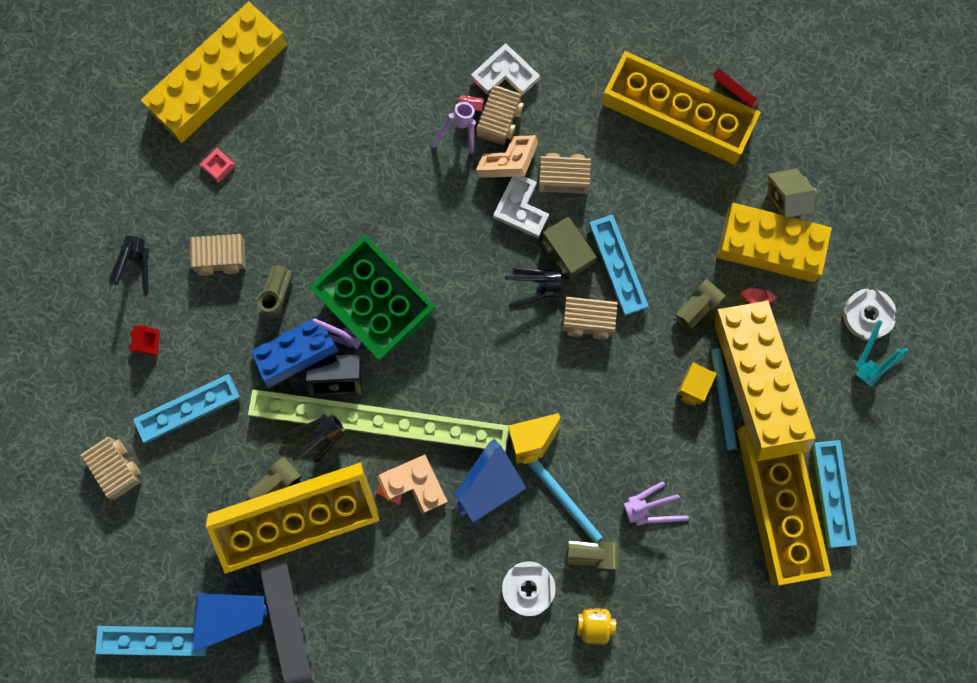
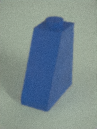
M495 439L489 442L454 493L459 501L455 506L463 518L468 515L472 522L480 519L526 489L502 446Z
M197 593L191 649H203L261 625L263 618L268 616V604L264 602L265 596Z

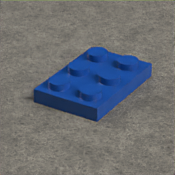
M320 315L313 318L322 321ZM310 319L304 324L252 350L253 357L267 387L269 388L338 352L328 330L312 323L313 319Z

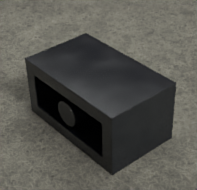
M360 354L328 356L307 367L306 382L309 397L361 395L362 367Z

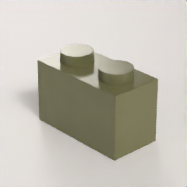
M797 168L768 174V197L785 218L815 213V202L818 201L817 190L811 186L807 178Z
M569 216L543 232L542 247L548 255L553 254L557 260L555 265L562 275L566 274L571 279L595 263L596 255Z

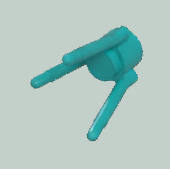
M881 320L877 321L861 358L854 365L859 369L855 374L871 387L908 352L907 348H904L902 351L897 349L880 366L872 360L868 363L865 362L882 325Z

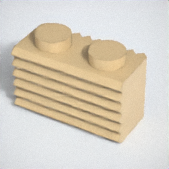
M493 85L477 126V137L501 145H505L507 138L512 139L516 125H513L515 116L520 117L524 103H521V94Z
M548 153L545 156H541L539 192L588 194L591 159H587L581 154L571 155L570 158L560 157L557 153Z
M241 234L190 237V267L194 272H198V275H213V271L236 274L239 273V269H246L245 240Z
M566 297L562 331L568 332L567 335L573 337H582L584 333L593 334L595 339H608V336H613L615 333L617 302Z
M107 437L82 453L81 457L86 462L107 498L115 500L141 483L138 477L141 472L133 461L128 462L124 455L127 450L119 439L115 441V439Z

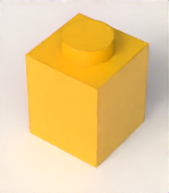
M692 363L687 369L677 395L682 396L681 400L689 405L702 404L717 373Z

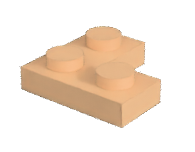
M536 135L513 136L506 153H483L476 169L478 177L525 176L538 145Z
M425 455L377 476L388 501L412 491L422 514L448 502Z

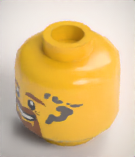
M585 608L582 614H578L577 636H581L584 643L605 645L608 643L610 635L615 636L616 619H611V614L607 609Z

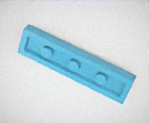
M610 215L589 222V228L623 316L625 317L647 309L649 307L614 216Z
M227 374L133 420L143 443L146 444L241 399L232 377Z
M836 440L813 443L812 450L828 548L857 545L841 442Z
M97 626L95 654L206 656L207 647L200 650L191 649L193 628Z

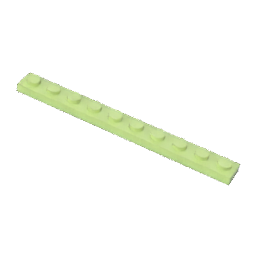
M252 390L248 415L252 417L307 424L324 414L328 417L334 415L342 423L345 430L477 449H485L489 442L495 439L502 446L503 450L506 451L508 425Z

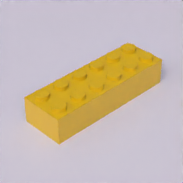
M248 1L141 99V102L154 118L179 142L183 143L287 46L283 32Z
M624 51L604 91L601 102L602 105L733 165L736 164L761 113Z
M763 301L718 309L714 324L756 460L762 461L809 452L815 436L769 302Z
M746 426L737 429L736 432L771 585H784L832 576L803 453L757 461Z
M360 462L209 513L206 528L226 574L378 522L379 515Z

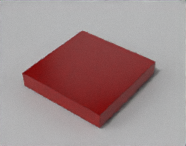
M718 68L714 72L713 78L747 106L755 109L760 103L756 97Z

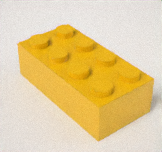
M732 203L726 213L716 258L815 282L823 272L832 227L792 217L785 218L780 214Z

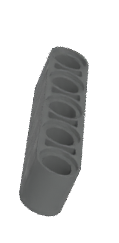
M287 553L259 562L284 683H315L290 561Z

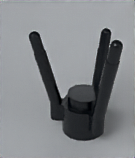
M130 235L125 236L120 254L109 278L110 282L114 281V285L119 284L127 260L137 261L139 257H142L143 290L145 293H148L147 257L149 249L144 247V239Z
M513 267L514 272L533 275L505 276L506 280L538 281L539 290H544V292L511 302L509 304L510 307L544 297H554V291L561 290L559 271Z
M324 414L312 422L282 434L280 438L285 439L319 425V428H317L319 436L292 458L293 461L300 459L321 441H328L314 459L315 462H319L332 445L343 437L342 433L345 429L339 419L334 415L328 417Z

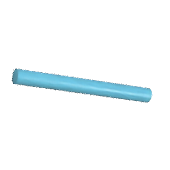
M721 348L711 350L714 372L717 373L715 379L727 451L737 450Z
M538 460L528 464L594 543L600 540L602 535Z

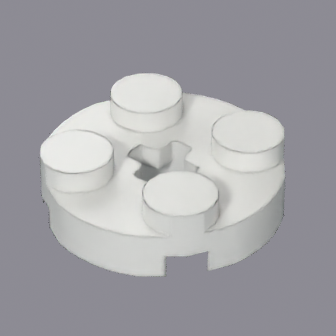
M862 289L847 300L842 316L849 331L862 340H869L877 321L881 320L882 325L876 337L878 339L886 335L894 327L896 307L892 299L884 292ZM865 308L868 311L873 310L875 312L873 314L874 320L867 319L864 316Z
M521 562L511 568L503 579V598L510 609L520 615H538L547 609L554 599V579L548 570L539 563ZM526 581H531V585L536 586V591H533L530 597L526 596V592H521V586H525Z

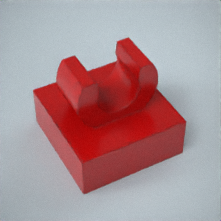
M142 325L133 326V331L129 334L132 337V346H128V349L132 352L149 356L158 355L160 330Z

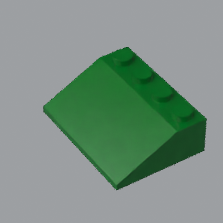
M365 234L309 286L323 303L379 360L383 359L417 332L438 312L436 306Z

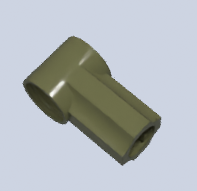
M272 265L264 290L257 298L258 307L263 315L269 319L278 318L284 310L283 303L294 275L293 271L286 267ZM268 301H277L273 308H265Z
M706 279L693 292L690 300L677 311L675 317L685 328L691 330L726 295Z
M282 457L268 469V474L253 486L247 494L251 499L289 487L293 482L300 481L302 475L286 457Z
M568 541L567 564L618 570L620 543Z

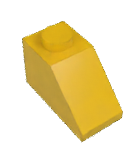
M559 413L508 426L517 463L530 464L543 457L560 429Z

